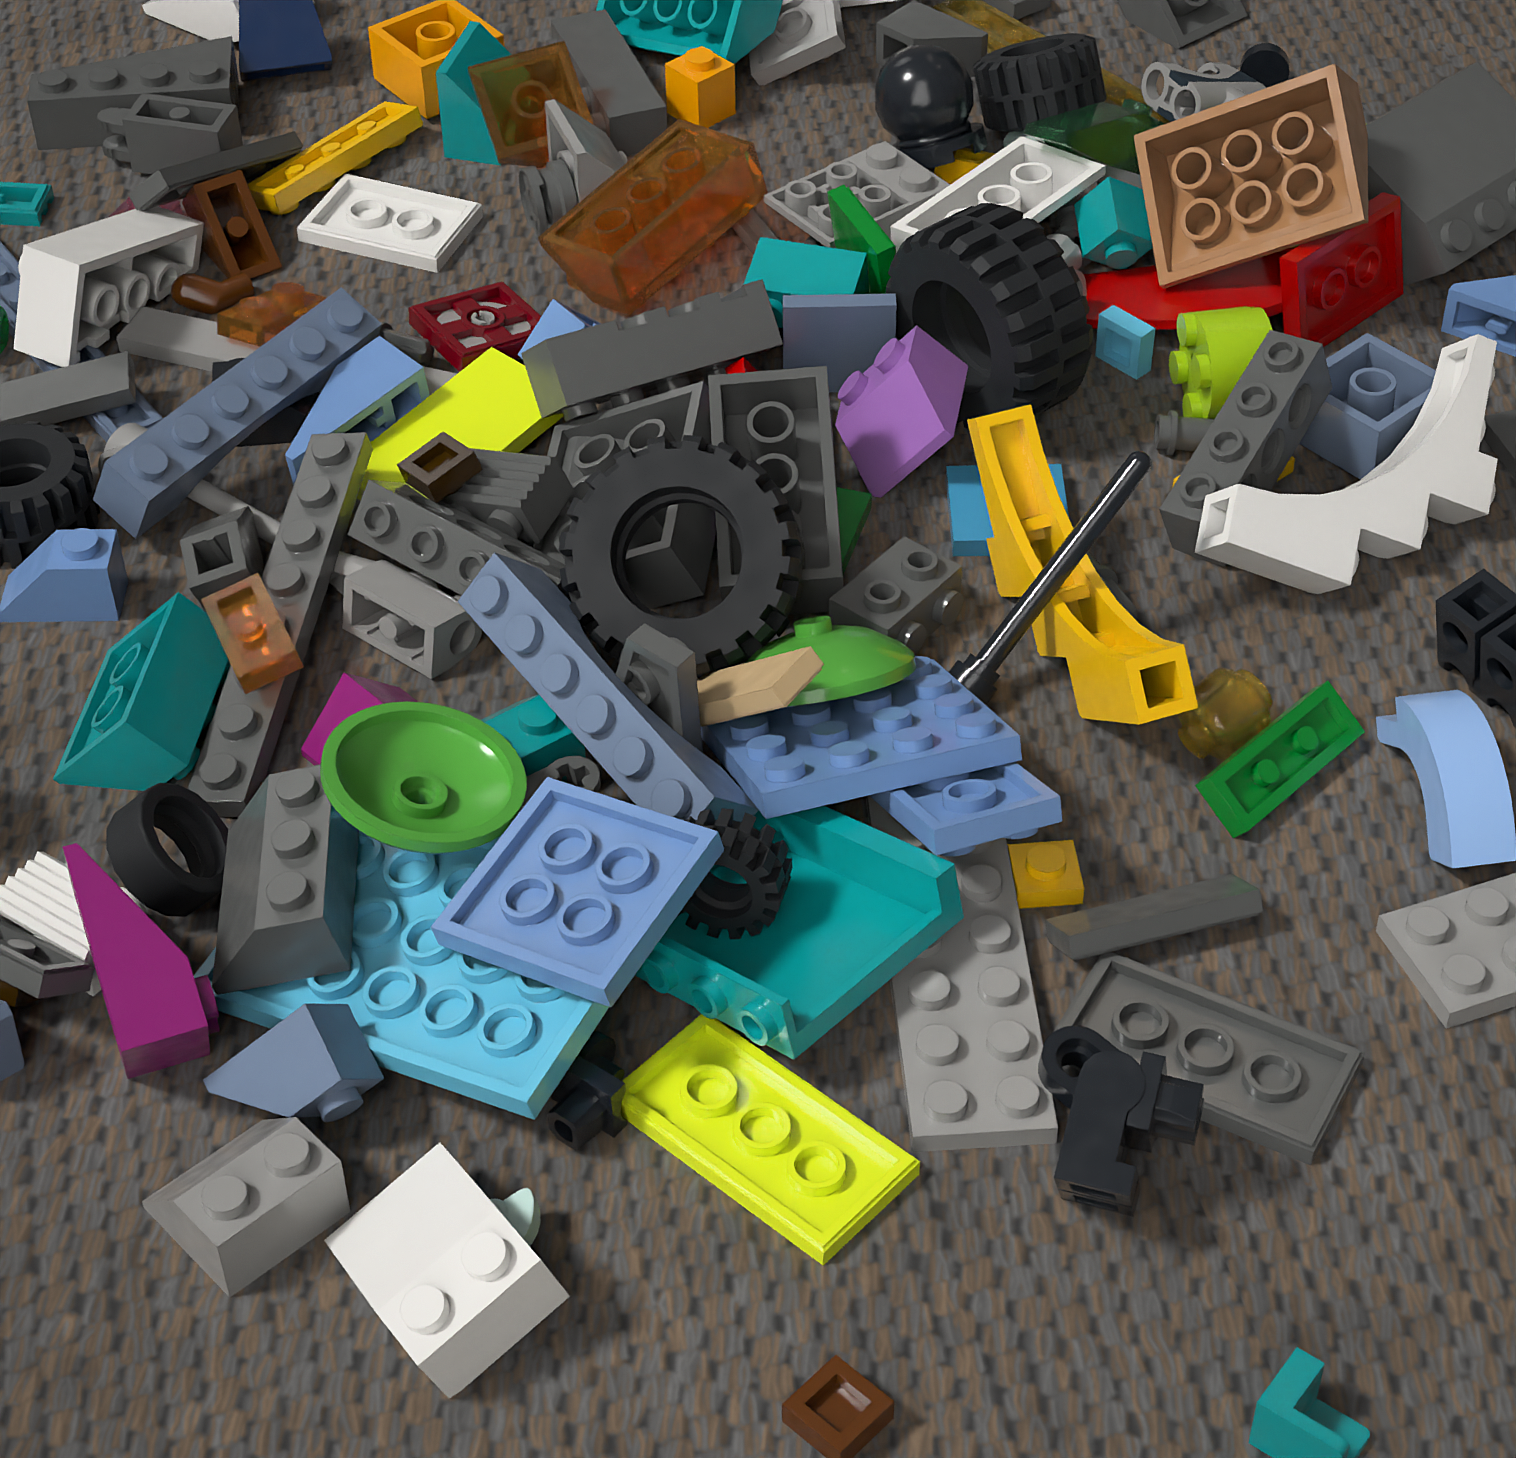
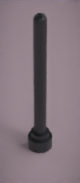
M1135 451L1128 456L975 657L970 653L963 663L957 660L949 670V673L985 705H987L998 690L993 686L1000 677L996 673L997 669L1149 472L1152 462L1147 453Z

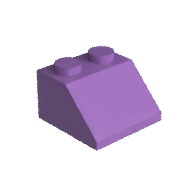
M917 325L900 341L896 338L889 340L877 354L874 364L864 373L860 371L852 373L838 392V399L841 400L835 426L869 493H872L874 497L881 498L954 437L968 365Z

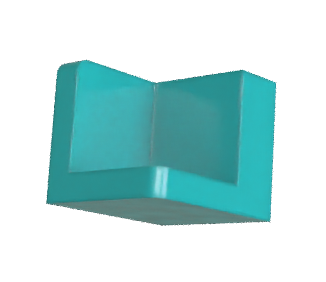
M1296 1347L1257 1401L1248 1443L1272 1458H1358L1368 1443L1370 1431L1365 1426L1317 1399L1325 1363Z

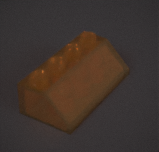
M678 119L538 237L540 245L592 302L630 316L666 283L676 277L682 269L705 249L712 246L737 221L745 217L752 208L764 199V195L768 194L754 143Z

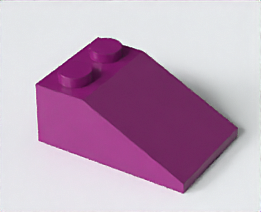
M77 843L63 846L72 889L127 1079L210 1055L209 1034L219 1032L220 1029L217 1020L219 1016L218 1008L208 975L194 978L188 957Z

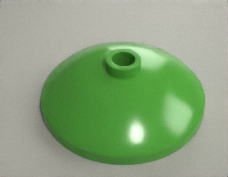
M814 616L795 621L793 623L795 632L768 642L744 662L748 663L811 646L824 665L816 677L788 706L820 703L863 694L894 684L908 677L916 670L914 652L902 642L867 627L832 625L830 616Z
M424 702L385 703L363 709L349 716L329 735L324 745L320 764V777L324 792L335 810L346 821L367 836L383 844L417 853H453L475 848L496 839L506 831L521 811L527 788V778L523 763L516 750L499 732L467 713L450 707Z

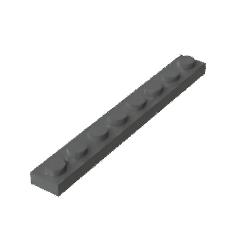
M366 432L312 434L188 787L189 790L197 793L214 808L220 817H239L258 791L260 783L265 780L373 451Z

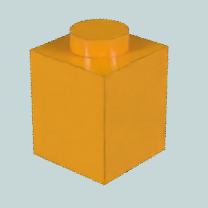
M703 46L690 49L684 55L665 63L668 114L698 132L736 114L735 65Z

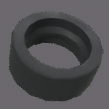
M158 783L143 791L114 813L106 828V849L115 873L126 889L143 905L164 916L186 917L222 892L229 830L215 809L197 793L179 784ZM154 827L160 829L175 842L185 857L190 873L183 870L169 857L160 844Z

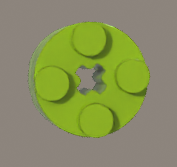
M1243 306L1178 314L1177 335L1179 351L1170 352L1169 372L1174 385L1182 384L1184 393L1182 409L1184 417L1216 418L1269 330H1273L1266 312L1261 307Z

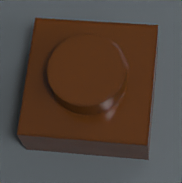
M837 1355L833 1356L782 1404V1422L826 1458H853L894 1419V1401Z

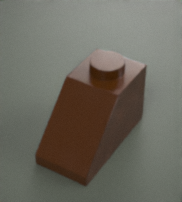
M242 170L191 187L183 199L182 205L188 217L204 222L201 248L227 278L244 272L250 279L282 268Z

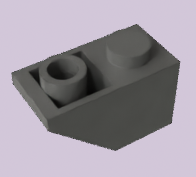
M913 0L877 22L876 63L883 66L894 53L911 45H934L949 51L959 58L969 76L974 77L973 65L987 55L988 33Z
M247 506L195 524L180 539L189 589L204 610L222 624L249 615L265 569L253 512Z

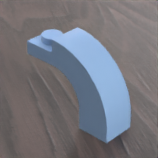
M1460 690L1395 697L1396 714L1376 717L1377 737L1381 743L1402 749L1414 765L1424 799L1428 848L1431 860L1451 868L1516 861V833L1509 784L1495 737L1478 705L1470 696Z

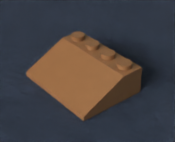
M1336 64L1133 135L1159 286L1164 289L1368 223V133L1359 86L1353 78Z

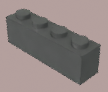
M606 9L551 20L552 39L546 40V54L552 61L553 67L560 70L561 83L565 93L574 94L578 115L582 118L587 117L591 124L604 131L617 152L623 151L626 156L668 147L666 105Z

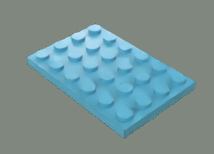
M359 830L351 970L216 995L213 990L218 1011L270 1029L305 1003L348 1004L378 1066L533 1120L536 1119L609 1007L438 944L431 926L501 836L486 844L453 853L426 854L388 846ZM216 947L194 975V978L208 975L211 987Z

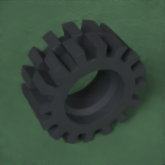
M725 808L721 809L717 820H715L711 809L700 811L697 820L692 816L685 820L718 831L724 851L714 865L732 869L747 882L742 884L727 882L709 871L677 915L679 916L684 912L689 914L685 925L696 931L700 922L709 926L707 936L719 938L722 929H727L730 940L741 939L745 929L752 937L761 933L764 924L768 927L771 925L779 911L790 882L793 865L792 858H785L789 850L785 841L781 840L772 843L776 831L770 825L766 824L759 831L753 827L757 817L745 812L742 822L735 821L734 809Z

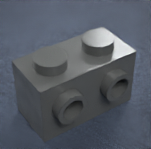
M904 536L829 598V616L831 617L832 625L870 628L902 642L916 655L927 637L941 625L949 626L958 617L964 602L963 594H961L962 565Z

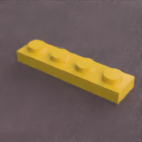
M384 101L248 184L257 208L270 211L273 215L287 214L297 209L300 205L299 201L312 193L325 191L333 187L336 183L335 179L350 170L367 166L371 162L372 156L386 148L401 145L406 141V135L423 126L419 108L417 106Z

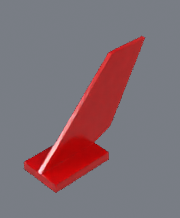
M1382 192L1369 200L1368 223L1165 289L1159 286L1156 265L1083 274L1087 287L1086 298L1090 309L1086 315L1087 324L1092 325V329H1098L1099 313L1112 305L1144 321L1155 329L1177 330V317L1180 313L1243 306L1261 307L1268 317L1283 312L1284 334L1321 343L1325 347L1404 294L1400 196Z

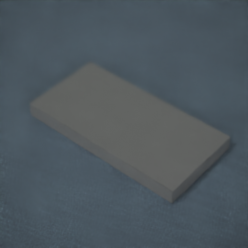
M1114 952L1100 955L1054 1030L1056 1031L1066 1026L1090 1028L1103 1036L1120 1051L1131 1055L1139 1064L1143 1051L1166 1056L1167 1076L1204 1084L1202 1096L1204 1098V1107L1201 1121L1310 1166L1362 1067L1365 1051ZM1068 1065L1081 1071V1068H1079L1078 1066Z

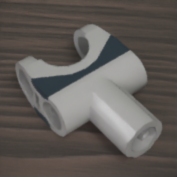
M1154 62L1147 67L1141 84L1142 95L1146 104L1170 122L1266 88L1247 74L1221 62L1205 63L1197 72L1170 62ZM1160 73L1164 77V89L1161 96H1159L1156 87L1157 78Z

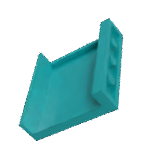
M826 806L765 819L759 810L754 815L757 817L753 825L755 829L760 831L768 824L776 831L772 843L781 840L785 841L789 848L785 858H792L793 865L790 874L791 879L779 911L769 927L764 924L761 933L752 937L745 929L742 938L730 940L727 929H722L719 938L707 936L709 926L700 922L696 931L685 925L689 914L684 912L675 918L635 974V976L646 981L656 991L669 993L694 1006L703 1016L709 1019L716 1018L743 1032L757 1045H767L793 1060L964 918L954 863ZM713 865L710 869L713 875L724 881L737 884L747 883L740 874L727 867Z

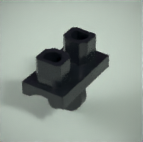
M600 1031L592 1032L549 1097L557 1102L547 1113L549 1129L556 1139L575 1151L595 1137L601 1130L615 1138L628 1125V1120L623 1118L620 1113L621 1103L626 1092L625 1083L622 1082L625 1071L612 1063L616 1050L614 1039Z

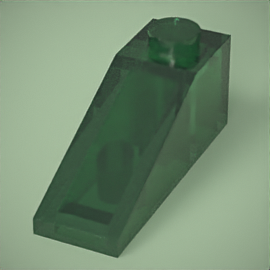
M1124 99L1122 107L1099 102L1027 123L1023 134L1046 145L1105 166L1140 174L1133 135L1164 125L1165 123L1151 116L1153 107L1135 100Z

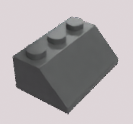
M320 765L269 774L228 831L212 988L216 995L351 970L359 830L346 821L328 800L321 783Z

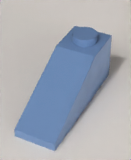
M378 336L338 364L285 454L293 485L312 434L366 432L371 442L429 397L424 367L381 336Z

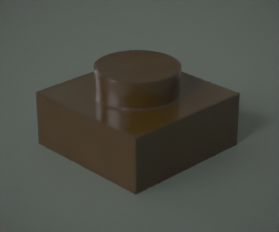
M441 432L397 464L405 482L435 503H438L446 496L456 493L466 481L483 470L475 452L445 432Z

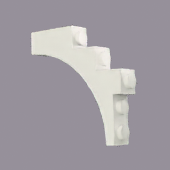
M1477 334L1442 348L1432 388L1414 425L1391 455L1360 481L1339 491L1320 495L1278 494L1242 484H1236L1206 495L1195 553L1309 593L1321 594L1351 585L1352 577L1359 564L1358 550L1379 558H1393L1421 549L1422 540L1428 529V517L1449 524H1458L1488 515L1496 491L1494 478L1498 459L1479 452V446L1486 430L1484 416L1489 388L1495 376L1493 363L1497 341Z

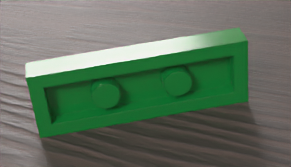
M1327 680L1311 689L1195 786L1232 838L1248 832L1365 733V731Z

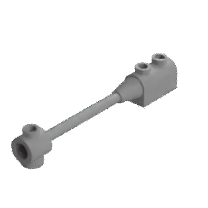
M127 423L119 427L110 436L104 452L99 457L98 468L100 476L107 459L148 429L137 423ZM203 479L187 495L188 498L220 516L249 506L253 512L257 536L273 545L281 522ZM339 551L329 583L344 596L342 629L430 679L449 670L476 648L482 634V629L458 603L462 595L457 594L452 597L437 588L436 581L415 570L406 572L386 560L374 561Z

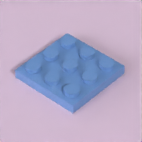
M547 777L436 919L431 929L438 944L443 947L611 1008L723 853L724 847L718 831Z

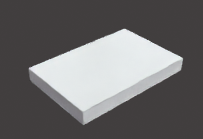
M344 174L297 227L298 241L438 273L482 219V204Z

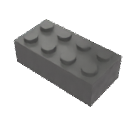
M827 366L708 375L712 445L718 446L720 442L738 449L741 456L750 462L755 460L766 470L772 481L781 489L801 531L799 534L805 551V569L801 572L800 580L803 589L798 605L793 604L789 615L829 612V598L843 588L844 583ZM715 511L719 587L723 601L730 594L738 580L742 554L740 542L733 526L725 517Z

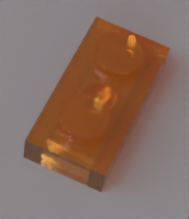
M281 282L274 284L271 290L256 297L243 298L239 301L238 305L218 313L217 335L261 347L326 299V297L306 292L304 286L298 283Z
M258 573L201 599L245 694L304 667Z

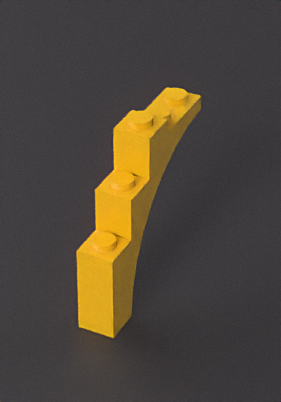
M1031 404L967 420L994 537L986 538L998 592L1001 597H1022L1073 530L1048 466ZM1085 554L1032 624L1037 651L1040 656L1066 657L1076 704L1081 718L1140 725L1198 708L1184 644L1162 639L1139 624L1116 600L1096 572L1088 555Z

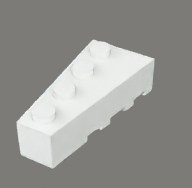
M159 206L144 211L133 209L23 245V254L18 266L20 286L14 349L60 367L77 364L80 361L79 351L87 345L98 348L110 339L108 329L119 321L129 323L140 308L145 306L148 299L159 302L171 293V286L179 276L186 273H195L198 270L204 222Z

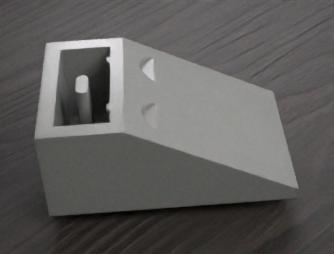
M884 141L765 194L764 203L824 246L836 248L827 191L841 185L849 187L891 240V225L947 188L950 184Z

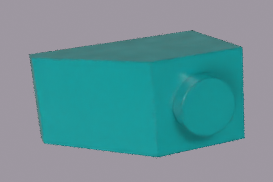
M1108 176L1074 204L1082 256L1084 258L1117 270H1122L1133 265L1140 257L1153 248L1143 189Z

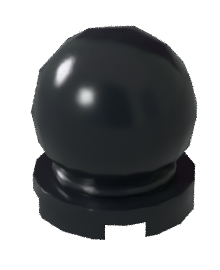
M911 45L894 53L883 65L875 85V110L884 129L897 138L896 143L892 146L926 169L955 162L953 151L969 145L974 154L988 147L983 123H971L967 120L974 105L973 81L959 58L938 46Z

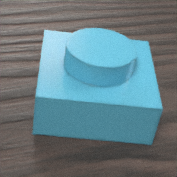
M1112 305L1099 313L1095 356L1137 380L1151 371L1155 328Z

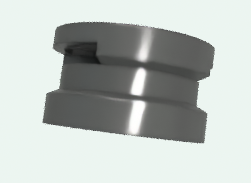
M562 159L547 162L546 168L537 169L534 165L520 168L518 179L522 205L529 226L532 225L533 229H535L537 234L535 236L536 240L551 237L552 231L561 230L564 234L577 231V227L580 225L578 202L573 181L565 162Z

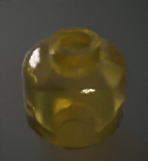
M1217 668L1194 686L1198 708L1177 714L1182 726L1178 729V736L1183 745L1193 755L1203 759L1208 754H1211L1218 760L1225 761L1271 723L1272 715L1270 708L1273 705V701L1264 684L1245 669L1234 671L1228 668Z

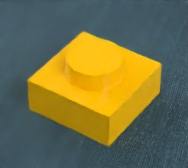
M1073 840L1007 845L1019 909L1083 904L1084 885Z

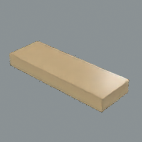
M809 646L703 674L697 680L701 727L787 707L822 670L821 667L824 663L813 648Z

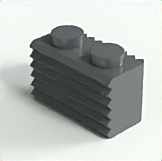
M470 448L475 452L483 470L466 481L456 493L446 496L441 501L518 541L523 539L530 543L532 540L539 544L575 491L557 458Z

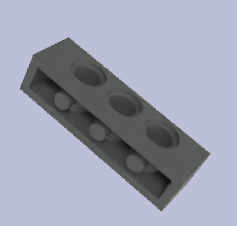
M1269 330L1159 509L1173 549L1223 567L1227 565L1226 563L1195 553L1205 496L1236 484L1266 491L1272 490L1333 388L1323 344Z
M368 480L349 529V536L460 595H463L495 552L541 569L572 603L569 592L562 587L559 569L564 568L565 564L441 500L438 503L433 502L407 483Z

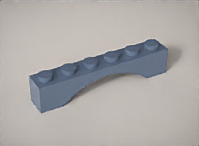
M342 287L107 459L104 463L93 501L137 539L176 509L194 487L228 453L263 423L298 400L322 391L336 366L354 352H357L377 337L382 323Z
M493 553L460 597L458 603L637 806L684 821L690 816L697 820L700 811L711 809L715 820L718 819L722 808L734 809V820L742 822L745 812L753 816L757 813L758 808L721 766L668 726L616 676L584 634L577 617L569 607L571 604L569 599L541 569L501 554Z

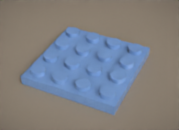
M915 656L916 670L911 675L877 690L826 702L787 706L701 727V737L765 819L1022 760L1020 735L934 659L924 656Z

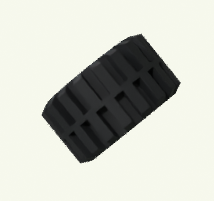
M1068 33L1016 43L985 55L972 67L984 125L992 130L1013 132L1055 125L1083 116L1096 109L1107 99L1096 39L1089 35Z
M28 421L25 424H16V422L4 423L0 427V567H2L4 562H8L11 564L12 569H16L56 530L96 529L98 525L100 508L93 501L96 489L87 450L84 444H80L79 437L72 432H63V428L54 424L42 426L41 422Z

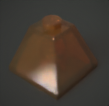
M565 40L468 67V74L498 163L527 167L534 165L536 168H546V164L549 162L545 101L555 99L593 124Z

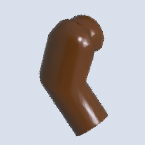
M244 272L221 282L194 273H186L179 276L171 286V295L177 304L205 314L218 313L253 297L255 293L250 278Z

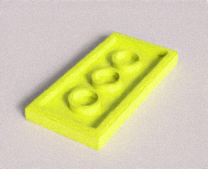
M491 347L370 442L373 451L357 499L361 501L368 480L406 483L397 464L441 432L447 433L468 448L519 453L564 415L561 413L541 418L525 365Z
M702 1014L699 1015L622 1081L625 1083L626 1088L620 1111L623 1118L823 1266L920 1174L919 1160L716 1018L709 1019Z

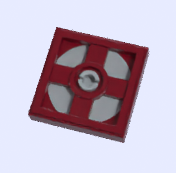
M502 281L409 307V324L423 338L428 339L430 345L459 372L491 347L514 360L522 359L517 354L542 317Z

